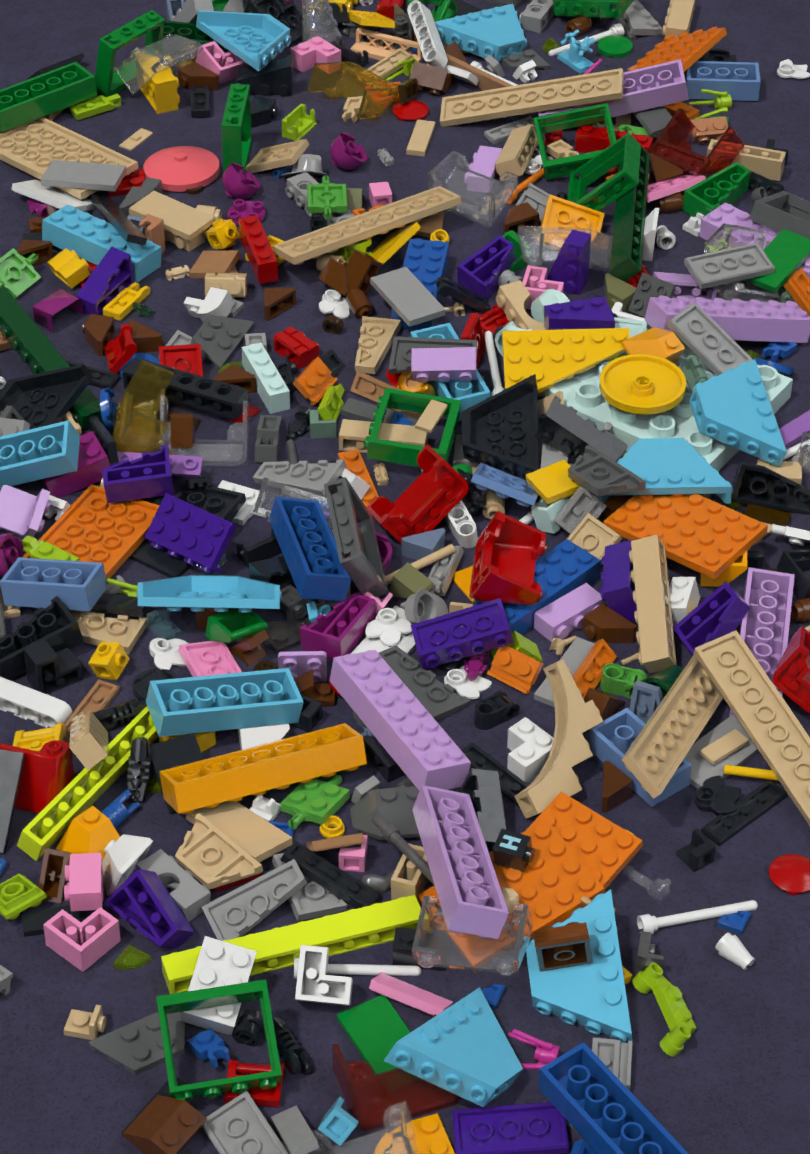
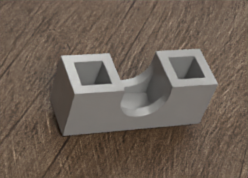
M162 849L136 864L137 869L156 872L166 888L175 889L169 894L188 922L204 912L202 906L210 903L211 893L204 884L198 883L190 871L184 870L178 865L173 856H168Z

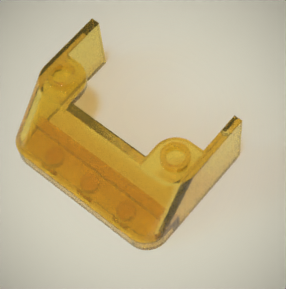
M328 62L314 64L308 92H324L327 97L332 99L342 96L346 99L348 97L363 96L357 118L375 120L385 112L397 97L398 86L355 63Z
M142 360L117 406L113 439L116 442L117 451L152 453L155 449H159L162 436L168 424L157 420L156 417L158 410L163 409L166 404L165 390L173 378L174 372Z

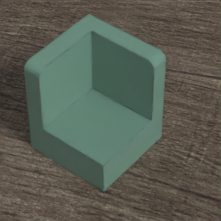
M309 410L311 439L335 438L336 420L319 421L318 410Z

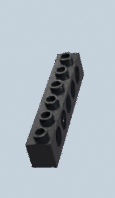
M136 357L122 371L125 389L233 420H237L248 407L246 388Z

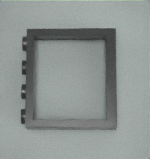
M781 191L755 201L749 217L750 220L778 232L786 229L810 239V201L786 191Z
M346 477L324 484L340 564L363 595L367 591L375 597L387 594L388 589L372 515Z

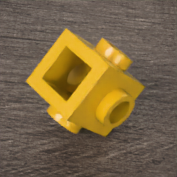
M218 219L212 223L213 226L204 232L211 247L214 249L229 248L239 238L237 226L232 219Z
M100 642L88 664L97 677L118 680L130 658L120 643Z

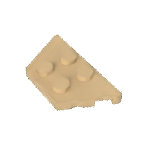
M200 813L195 816V824L192 830L186 833L184 843L179 847L175 855L177 863L190 871L209 890L263 872L262 865Z

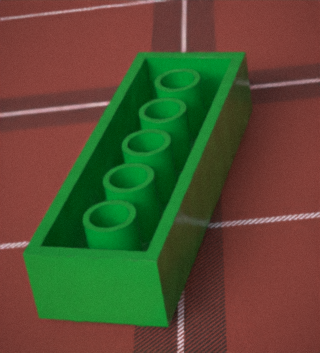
M73 62L0 90V132H7L12 128L25 125L35 119H41L48 114L57 113L61 109L72 107L77 103L88 101L90 98L97 96L95 76L77 62Z

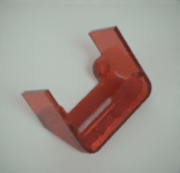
M678 109L650 148V153L686 172L699 176L715 174L730 166L745 144L732 127L728 126L707 157L692 152L691 144L686 139L695 126L681 109Z
M338 1043L332 1044L333 1072L350 1112L359 1121L357 1126L362 1130L372 1131L455 1106L461 1099L460 1096L400 1068L375 1075L372 1067L366 1062L355 1061L346 1064Z

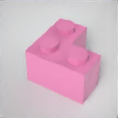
M319 36L290 48V52L293 54V67L301 72L318 67L328 74L341 68V50Z
M215 41L201 45L196 58L198 64L219 75V85L238 78L239 68L248 66L247 63L238 56H235L231 51L224 53Z
M528 265L522 281L530 293L526 309L531 310L532 302L545 290L555 289L563 293L564 282L547 280L548 268Z
M101 853L70 854V865H65V881H69L67 885H64L65 901H70L71 911L103 909L105 885Z
M98 908L82 922L62 909L43 924L46 946L82 972L121 941L119 920L102 908Z

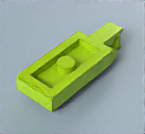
M119 94L108 97L101 95L70 107V112L77 120H81L122 106L121 97Z
M341 383L327 388L317 409L321 420H337L344 404L341 397L345 390Z
M26 536L22 540L23 551L27 552V555L31 558L79 561L78 557L46 541L44 542V540L38 542L36 538Z

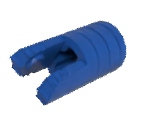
M127 789L101 811L110 819L115 829L141 807L139 802L133 803L128 809L122 804L131 795Z

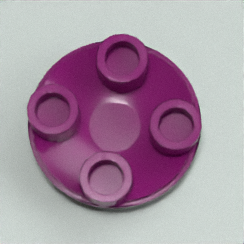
M243 199L235 200L233 206L227 212L228 220L232 219L238 226V218L258 215L260 221H262L266 215L263 202L244 201Z

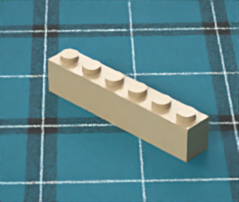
M658 535L631 541L632 550L629 551L630 561L633 564L631 578L635 584L633 599L635 604H637V611L634 612V616L639 626L636 637L641 648V652H638V659L640 665L644 666L649 673L659 672L670 666L677 665L666 550L664 543Z

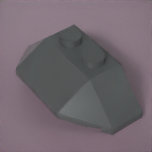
M416 786L374 789L350 808L352 828L370 837L386 840L382 836V831L372 822L373 817L379 814L389 825H394L400 831L402 838L420 837L412 811L419 790Z

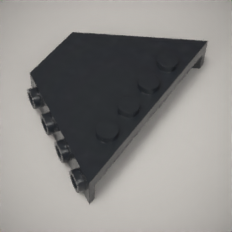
M84 364L10 379L0 391V412L7 405L13 406L24 418V421L30 424L29 430L59 423L93 379V375Z
M536 374L462 411V449L465 459L470 462L486 464L510 475L522 478L525 481L526 474L540 469L539 439L534 438L539 429Z

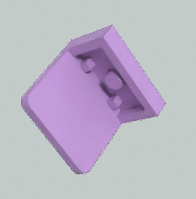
M3 485L0 490V529L24 538L26 536L34 537L37 532L40 533L45 523V520L42 519L43 513H47L51 505V500H48L50 491L41 489L39 494L35 496L14 487Z
M295 651L278 653V669L289 668L293 679L313 669L315 683L327 682L326 652Z

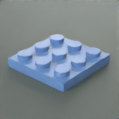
M480 463L471 479V482L475 483V487L482 490H487L488 488L496 491L495 494L502 498L508 499V497L517 499L516 502L526 507H529V505L534 506L539 496L524 479Z

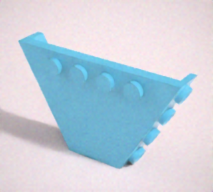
M513 4L435 22L442 43L450 45L456 42L461 50L483 58L491 55L497 61H501V58L523 52V49L527 46V38L524 37V30L521 28L520 20H518L517 11H515Z
M197 10L196 27L257 71L267 66L271 60L290 45V28L270 14Z
M755 359L747 363L743 362L740 366L728 369L723 374L715 375L703 383H697L693 387V393L689 402L700 433L773 465L781 466L787 451Z
M684 438L638 439L633 446L628 448L624 457L620 458L617 462L645 480L646 489L611 495L717 494L726 504H731V494L733 492L731 484ZM610 495L596 497L604 503Z
M188 575L139 582L137 598L138 606L167 607L168 611H181V607H191V611H205V607L214 608L216 612H228V608H238V612H252V608L280 609L282 593L280 585L242 576Z
M609 890L605 894L597 895L586 907L575 910L570 918L564 922H558L552 926L560 927L571 922H586L593 963L540 972L534 939L526 947L532 1003L536 1011L547 1016L552 1013L559 1016L566 1024L574 1025L578 1023L585 1026V1029L592 1034L599 1035L601 1032L609 1035L611 1039L620 1040L621 1043H628V1041H632V1031L612 893Z
M480 987L398 1040L384 1060L395 1067L482 1107L506 1091L523 1070Z

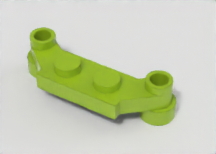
M652 962L644 971H639L632 979V983L643 994H649L651 990L653 991L670 1029V1033H667L661 1039L660 1047L667 1055L676 1057L683 1050V1044L697 1028L679 988L673 986L662 975V968Z

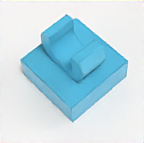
M315 601L306 604L311 624L317 621L316 617L320 614L325 616L332 611L329 604H325L318 608Z

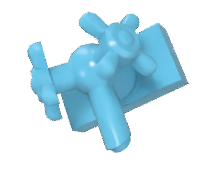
M575 30L573 33L565 34V39L560 42L561 45L569 42L570 49L559 53L557 59L581 74L594 64L583 57V54L586 51L588 53L593 52L589 46L595 43V38L589 39L586 36L584 41L580 42L574 38L579 33V30Z

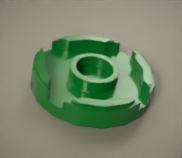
M616 35L605 36L598 41L597 50L605 57L624 58L631 54L633 43L626 37Z

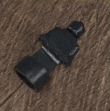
M306 406L298 408L295 413V421L292 424H288V440L295 441L296 437H299L308 429L306 424L310 423V408Z

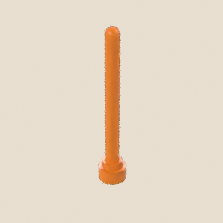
M543 168L516 187H508L500 193L501 200L508 204L516 201L518 194L528 188L529 183L534 184L545 176Z

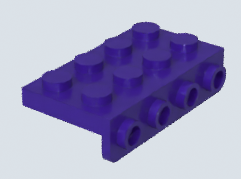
M166 493L144 538L151 540V546L161 551L164 548L169 549L167 554L178 559L181 555L184 556L183 561L195 567L197 563L201 564L200 569L207 573L213 574L216 571L221 574L222 569L217 566L237 525Z
M501 598L411 625L418 657L424 670L514 643Z

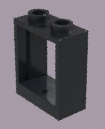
M810 549L783 551L776 569L782 573L795 574L793 592L799 600L810 598V579L808 580L802 573L803 570H810Z

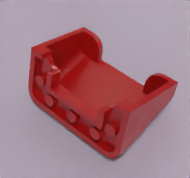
M428 444L419 452L416 459L418 466L423 472L398 499L392 503L388 498L381 496L374 499L366 507L373 517L400 543L403 537L432 531L468 492L469 487L466 480Z
M497 511L479 536L475 546L469 597L478 602H489L501 598L502 603L533 605L534 602L538 603L542 597L543 590H541V584L534 582L536 559L539 556H543L547 549V544L545 543L546 533Z
M801 626L793 635L773 674V682L779 690L810 714V632Z
M59 740L49 741L43 745L40 752L0 743V749L26 754L15 806L16 809L39 814L74 779L72 751L69 748L68 742Z

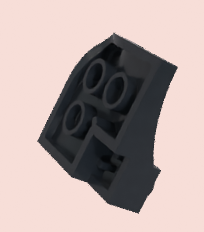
M256 0L248 6L253 13L270 14L290 28V45L315 30L294 2L288 4L286 0Z
M213 486L198 487L190 491H181L174 495V497L231 523L239 509L246 502L244 493Z

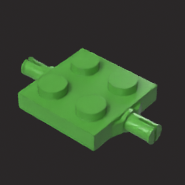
M323 176L322 183L307 185L308 213H324V218L328 220L327 215H329L330 220L332 219V213L347 212L346 184L330 183V177L327 176L326 180L325 176Z
M13 248L0 258V288L6 287L16 299L39 281L41 276L32 266L33 263L38 261V256L35 257L36 254L33 253L26 259Z
M335 774L328 782L313 778L311 782L300 783L280 803L282 812L293 815L288 821V826L291 829H296L304 821L315 822L321 825L326 823L329 817L333 816L350 798V790L338 786L343 782L342 777Z

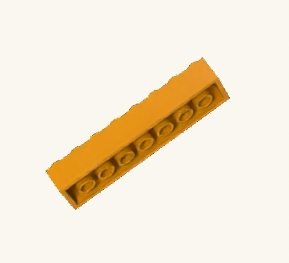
M344 723L159 771L164 800L178 814H191L198 808H214L221 802L240 801L247 795L258 796L265 794L266 790L274 788L285 789L290 784L297 782L308 783L315 777L334 776L336 772L342 770L353 771L358 769L359 766L367 764L363 736Z

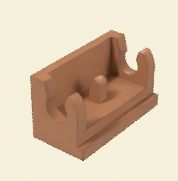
M146 214L145 218L140 221L139 226L143 228L145 225L147 240L162 246V254L165 251L164 221L161 218Z

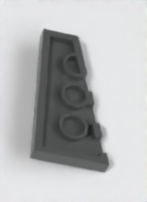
M394 336L388 369L389 375L411 372L412 348L476 347L477 356L478 340Z
M393 646L379 652L380 656L436 721L470 705L471 700L465 696L461 698L448 683L444 685L438 681L436 674L430 670L422 669L417 660L398 646Z

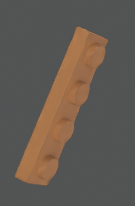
M357 371L350 391L378 403V398L383 396L385 388L405 390ZM393 409L419 418L422 413Z

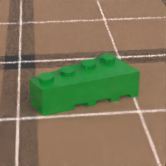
M735 162L684 191L682 210L692 217H696L698 212L706 216L724 203L733 205L748 189L751 170Z

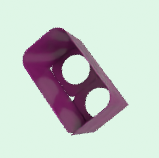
M62 289L32 306L35 322L53 333L52 316L50 315H54L65 307H69L83 316L82 300Z

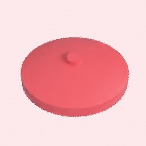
M176 146L160 150L148 157L143 165L145 179L147 177L162 180V190L184 192L186 189L200 186L205 187L212 183L220 172L219 160L215 154L206 149L193 146Z

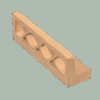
M362 28L356 29V43L351 47V50L360 52L362 56L363 50H366L369 58L382 60L396 51L392 44L398 43L403 50L413 55L414 59L418 60L419 63L423 61V55L418 42ZM361 34L366 35L370 42L361 41ZM382 39L386 46H380L376 40ZM409 47L417 48V55L413 54Z

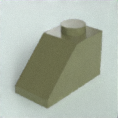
M609 273L605 274L604 294L610 309L612 310L616 302H620L623 304L622 312L628 311L636 288Z

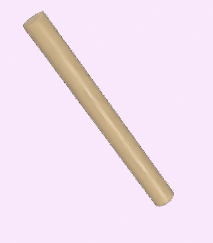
M450 544L411 563V565L419 570L454 553L455 548ZM399 570L385 576L387 585L391 584L393 575Z

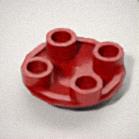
M411 100L405 104L396 103L392 111L400 121H414L426 119L429 108L421 101Z
M785 854L777 857L771 862L768 876L775 886L786 891L791 896H797L800 893L810 891V859L797 854Z

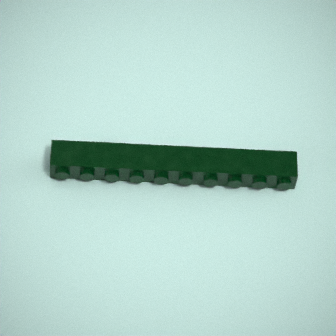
M642 146L638 185L616 199L610 272L614 277L624 282L639 273L642 267L650 154ZM624 161L619 163L618 172L623 169Z
M0 288L1 334L3 338L9 341L12 349L17 351L21 360L29 366L32 374L70 367L7 288ZM86 387L69 409L74 421L80 425L81 432L90 429L88 421L90 416L96 415L103 424L100 402Z

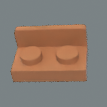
M726 116L689 121L692 142L707 144L711 139L727 141L732 134V129H728Z

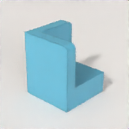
M341 1097L336 1100L324 1115L318 1127V1130L339 1146L342 1145L359 1122L341 1108L344 1101Z

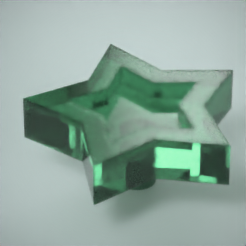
M136 302L133 304L134 312L140 313V317L144 315L148 317L156 313L147 305H141Z

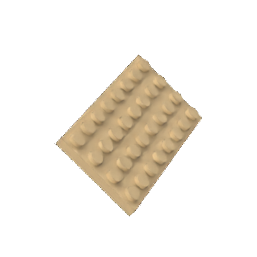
M44 117L0 133V160L40 180L52 160L125 165L127 172L124 176L138 169L137 161ZM56 187L81 200L100 191Z

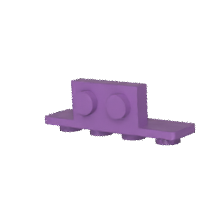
M117 451L119 462L127 459L131 462L141 458L143 454ZM170 455L172 476H201L202 457Z

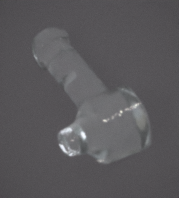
M632 866L624 867L622 871L623 876L646 888L648 894L653 899L660 902L670 893V879H656L652 881L634 870Z

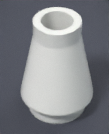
M659 226L656 229L658 247L664 250L671 249L676 242L675 235L666 226Z
M726 933L715 946V949L719 951L718 955L741 967L744 971L747 969V966H751L755 961V958L751 956L736 935L732 936L730 933Z

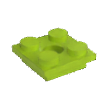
M17 874L0 884V915L6 920L15 919L25 909L40 905L42 900L47 898L46 893L25 876Z

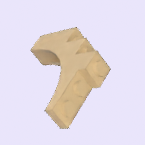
M564 659L543 668L551 687L555 705V732L548 759L541 772L527 788L515 795L525 819L543 812L560 792L572 796L582 790L579 779L572 767L593 756L589 743L585 740L582 733L603 722L600 711L595 706L593 700L584 702L582 693L577 687Z

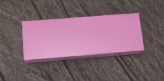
M380 973L373 978L369 989L433 1016L438 1015L453 1005V1001L384 973Z

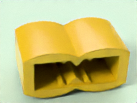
M65 248L47 262L51 271L71 289L90 275L88 263L83 258L80 259L74 250L70 252Z

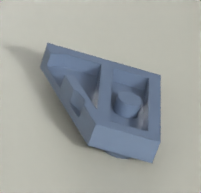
M636 681L634 684L629 710L645 724L663 700L661 688L641 681Z

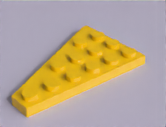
M629 328L502 331L505 389L536 374L539 394L554 387V384L564 379L568 380L576 374H581L594 368L596 364L606 359H613L616 355L626 352L621 342L630 338Z

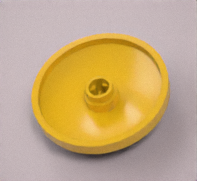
M631 354L616 358L603 368L600 374L599 389L603 398L609 404L622 411L645 415L657 414L674 408L682 401L686 391V378L682 370L667 359L649 354Z

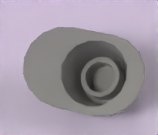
M303 154L295 162L292 172L282 174L281 176L292 177L305 172L313 176H327V174L322 172L321 156Z
M425 589L410 595L406 602H402L400 605L404 608L406 619L412 624L449 614L444 600Z

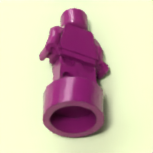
M32 198L28 199L27 203L30 206L31 214L37 213L38 217L47 216L45 203Z
M489 650L481 654L469 656L470 660L468 661L464 660V670L467 672L469 680H475L478 675H482L484 670H486L487 665L485 664L484 666L483 663L487 660Z

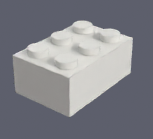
M205 936L188 991L248 982L257 951ZM241 1003L181 1012L179 1021L232 1035Z

